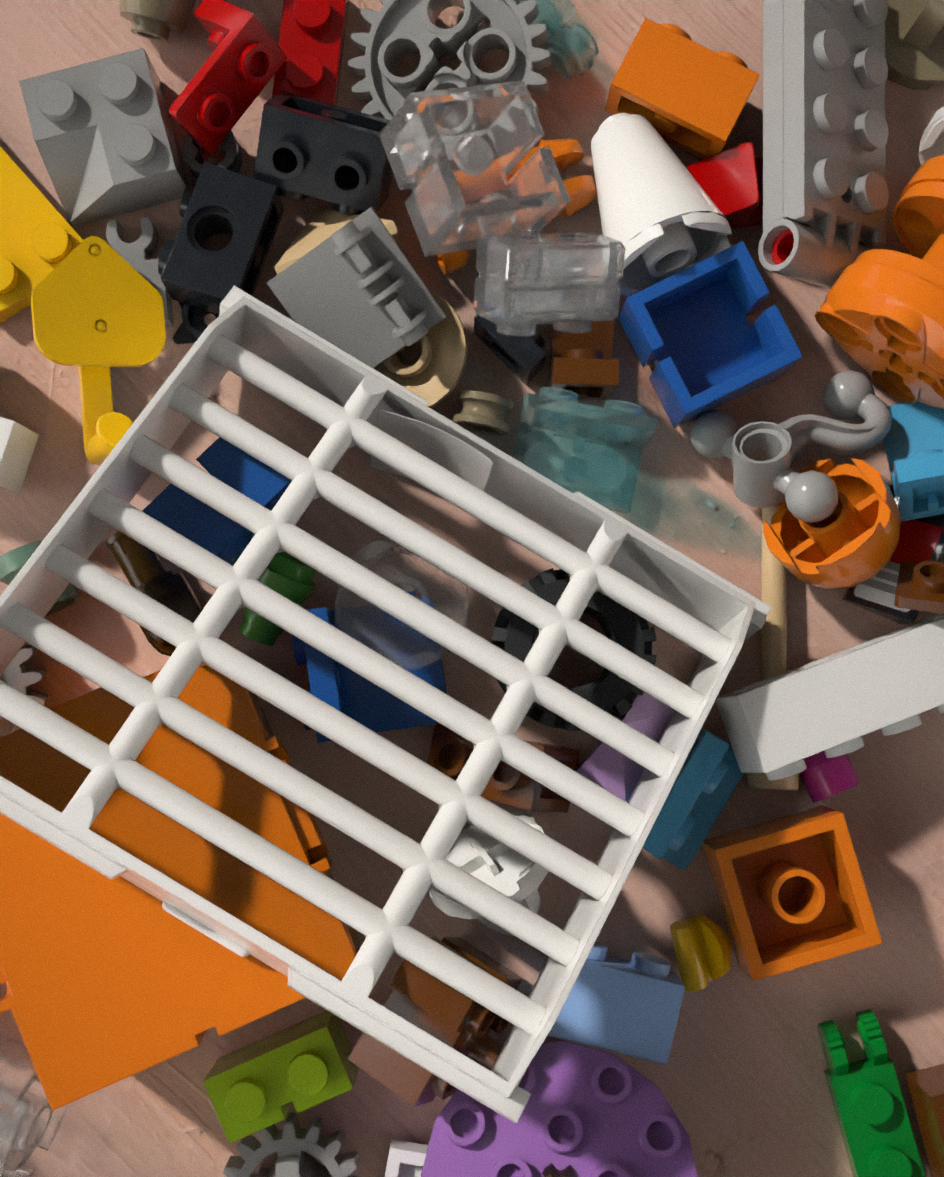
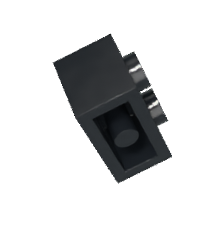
M282 90L263 106L254 178L277 186L279 195L290 199H306L309 196L332 202L331 206L334 210L346 215H360L370 207L377 212L389 196L402 124Z

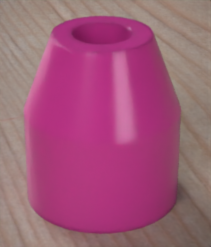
M824 751L804 758L807 769L799 773L813 803L861 784L848 754L826 758Z

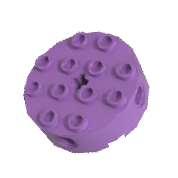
M568 1041L543 1043L535 1054L519 1084V1087L529 1092L531 1096L517 1123L510 1121L457 1089L435 1119L421 1172V1177H546L548 1175L552 1177H697L690 1137L660 1088L616 1054Z

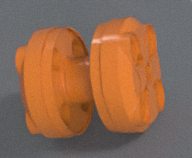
M944 155L930 158L920 166L903 189L900 200L893 210L892 222L895 232L909 254L887 249H872L861 253L853 264L844 269L830 288L825 301L817 310L815 318L821 328L836 339L842 349L870 374L871 379L883 391L903 402L916 403L918 401L932 407L944 409Z

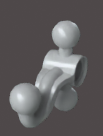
M847 370L834 375L825 387L823 398L826 408L836 418L852 420L862 417L865 420L862 424L845 423L825 416L806 414L792 417L780 424L759 421L749 423L739 429L737 421L729 413L713 409L700 414L692 423L690 440L693 448L703 457L719 459L726 456L732 460L733 489L736 497L742 503L751 507L765 508L775 506L785 500L788 510L794 517L813 523L831 516L835 510L839 499L836 483L825 473L810 470L800 474L792 469V465L801 456L812 451L840 455H854L866 451L880 443L889 433L892 418L887 405L875 395L872 381L861 372Z

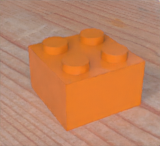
M821 805L705 839L702 843L737 963L753 981L882 944L842 812Z

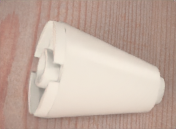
M618 113L607 118L600 125L591 141V153L608 276L612 280L617 293L628 297L731 247L727 234L732 235V231L727 218L645 116Z

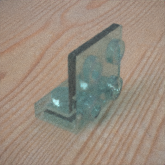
M541 387L539 395L525 393L513 458L571 493L579 491L611 511L628 514L631 511L642 450L655 434L658 419L643 416L644 408L631 402L606 400L604 407L578 403V394L561 388Z

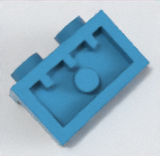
M700 730L642 847L644 850L659 859H666L680 869L689 867L744 775L740 771L733 750L729 748L730 744L709 731Z

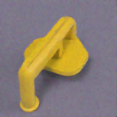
M90 236L84 239L34 288L31 295L33 336L40 352L56 364L78 366L84 451L86 458L92 464L101 465L133 424V421L128 416L113 412L110 367H141L151 363L160 355L165 346L166 330L163 299L160 293L105 240L97 236Z

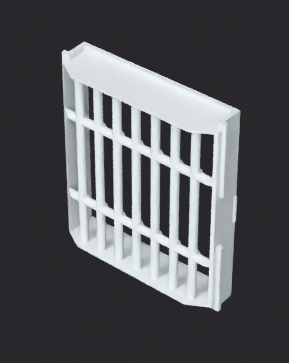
M233 286L220 303L219 317L207 326L0 596V676L24 643L27 642L135 707L108 745L0 680V716L91 770L62 813L0 776V813L110 880L118 876L123 877L161 900L162 908L167 913L241 957H247L249 954L287 976L289 988L510 1121L517 1123L531 1096L529 1092L520 1088L519 1084L529 1064L555 1024L743 643L762 628L772 607L579 491L571 493L429 408L427 400L238 287ZM228 370L327 429L308 458L208 398ZM378 411L395 413L421 421L451 434L483 453L493 462L485 491L377 428ZM191 420L292 480L272 511L169 450ZM356 446L567 572L570 581L556 606L335 475L332 473L333 469L346 450ZM152 472L255 534L233 566L129 504ZM322 498L534 625L539 630V636L524 662L297 527L296 523L313 499ZM111 527L217 589L194 623L87 560ZM283 551L506 684L507 692L491 720L259 582L258 579L275 554ZM69 583L177 647L152 683L44 618ZM597 591L702 653L703 655L688 684H684L579 621L593 594ZM247 607L472 742L474 750L456 781L219 639L237 610ZM565 646H569L674 709L658 743L547 677ZM209 666L437 803L439 811L420 844L178 699L198 667ZM532 703H538L645 768L628 802L515 735ZM163 725L167 726L403 868V874L383 909L136 762V758L155 730ZM500 761L507 763L614 828L596 865L481 796ZM121 788L364 934L365 941L342 981L91 831L89 827L115 789ZM466 822L582 891L563 930L446 860ZM430 886H433L549 956L528 997L409 926ZM393 952L514 1025L491 1071L368 997Z

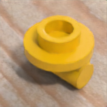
M695 915L670 925L681 981L685 985V991L694 992L705 989L708 986V982L717 980L728 973L731 965V944L726 932L719 925L702 915Z

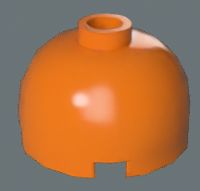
M851 458L855 465H836L832 459H825L798 471L800 474L810 470L825 473L836 483L839 499L831 516L813 523L799 520L788 510L784 500L775 505V507H780L771 517L770 525L764 520L763 533L768 549L787 570L805 584L825 589L854 587L873 578L889 563L898 546L901 514L895 499L881 474L863 460Z

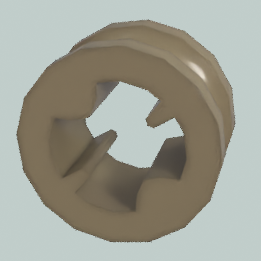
M463 390L458 393L457 402L462 404L463 409L460 414L454 415V423L474 433L493 436L508 434L509 425L504 422V415L512 412L513 401L503 396L481 391Z

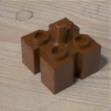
M429 937L516 990L523 978L461 937H444L442 941L436 937ZM404 959L389 985L393 990L386 1000L384 1007L491 1071L503 1045L491 1038L488 1033L490 1029L498 1034L501 1033L509 1022ZM362 1032L348 1057V1060L412 1107L433 1102L436 1095L444 1100L454 1095L457 1090L451 1084Z

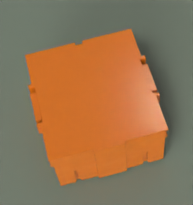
M199 666L178 699L294 768L279 736L274 737L257 695L209 666ZM161 670L143 678L152 683ZM100 687L50 708V710L109 745L135 707ZM163 725L155 730L136 758V762L334 880L330 871L332 860L313 814L167 726ZM22 728L0 737V776L62 813L91 770ZM121 788L115 789L89 827L91 831L340 981L344 978L359 951L360 940L354 928ZM0 813V985L5 982L7 984V994L0 1000V1013L11 1009L52 1111L199 1046L206 1031L212 1027H215L218 1036H221L306 998L288 987V977L250 954L247 957L237 955L164 911L161 900L123 877L118 876L110 880Z

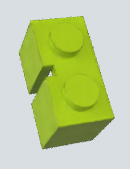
M328 1010L217 1059L203 1082L229 1144L284 1120L292 1102L298 1114L354 1088L359 1067L348 1060L353 1049L338 1016Z

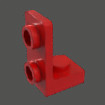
M203 0L193 13L209 32L210 36L206 42L213 53L169 108V113L201 149L209 153L216 150L287 59L286 55L253 13L224 0Z

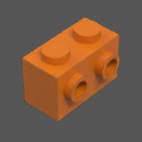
M645 17L610 85L605 111L613 115L630 113L645 116L665 141L704 160L722 152L760 74L748 69L747 64L732 53L724 51L714 52L692 41L689 34L676 25L669 23L658 24Z

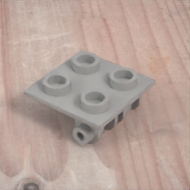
M372 207L348 222L325 241L267 282L294 322L371 368H374L407 345L408 347L417 342L429 332L428 330L447 317Z

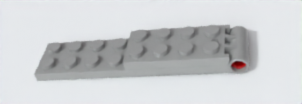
M763 0V234L759 241L758 256L762 266L771 272L830 289L847 266L853 264L861 253L873 249L869 246L877 247L886 244V206L889 200V190L886 183V143L889 132L885 120V82L888 77V65L885 58V20L888 14L886 0Z

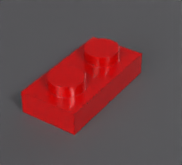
M349 0L283 1L278 46L287 59L275 73L272 97L283 90L337 105Z

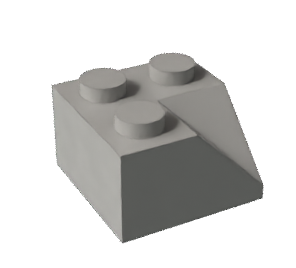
M144 48L19 81L35 143L72 227L182 198L188 184L161 80Z

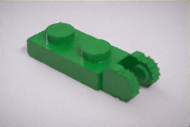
M869 1009L858 1012L855 1015L856 1028L862 1041L866 1059L853 1063L848 1062L844 1050L843 1036L833 1020L818 1023L819 1038L828 1066L824 1073L853 1176L925 1177L894 1064L888 1057L883 1033L875 1014Z

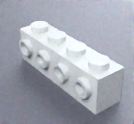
M944 614L933 616L717 697L715 702L741 773H766L768 781L783 779L807 769L804 758L824 751L826 758L842 756L864 747L863 735L881 729L883 736L910 730L922 724L919 713L937 707L939 714H944Z

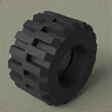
M552 568L539 573L538 576L529 581L526 580L521 586L556 606L570 578L569 574L562 569L553 570ZM598 591L595 592L583 613L593 617L601 625L609 639L655 666L657 655H652V642L657 641L654 627L649 628L647 620ZM502 607L493 628L491 643L524 662L533 646L538 628ZM606 668L603 669L597 678L586 685L566 687L614 717L618 715L623 716L633 707L631 703L638 695L642 696L644 694V691ZM497 679V682L501 686L503 692L506 693V684ZM536 702L532 703L526 716L538 723L551 728L582 731Z

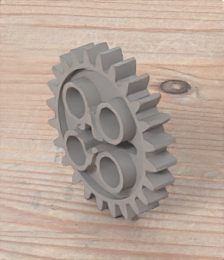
M380 0L383 7L379 12L366 8L361 9L360 14L371 29L369 33H352L351 40L357 48L365 52V55L348 60V66L354 74L366 78L357 82L351 89L359 100H371L361 111L362 113L402 124L397 151L404 158L410 156L417 146H420V156L432 157L434 161L438 151L443 152L445 162L450 169H456L461 151H467L475 165L481 164L482 145L488 143L494 151L501 155L504 153V147L500 135L507 130L519 138L524 136V132L517 119L520 113L538 117L540 113L538 106L529 96L530 93L548 92L549 84L547 79L541 74L536 73L535 70L551 66L552 58L550 51L535 48L549 39L546 24H531L540 14L535 0H528L520 4L521 0ZM452 6L464 9V16L456 26L448 29L436 26L437 18L444 9ZM482 21H490L489 28L477 32V27ZM502 49L510 53L508 62L498 72L486 73L479 69L480 60L488 51ZM408 53L421 55L420 64L415 72L405 77L394 76V66L400 57ZM448 55L453 60L459 58L461 64L453 71L447 66L441 67V59ZM423 93L422 101L418 105H412L411 99L413 96ZM453 95L461 96L465 99L464 109L458 117L449 121L437 119V108L442 100Z

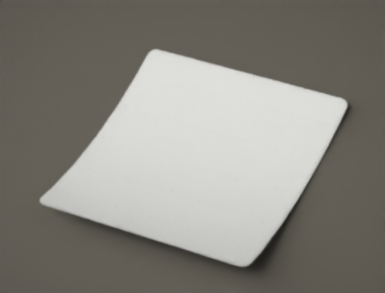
M378 411L377 428L485 491L493 462L483 453L464 441L431 425L395 413ZM371 456V468L406 477Z

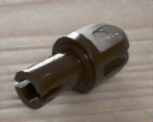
M120 531L106 539L104 543L108 549L110 548L132 587L192 623L195 622L203 607L182 572L167 571L157 553ZM140 626L148 642L159 653L167 656L172 655L177 647Z

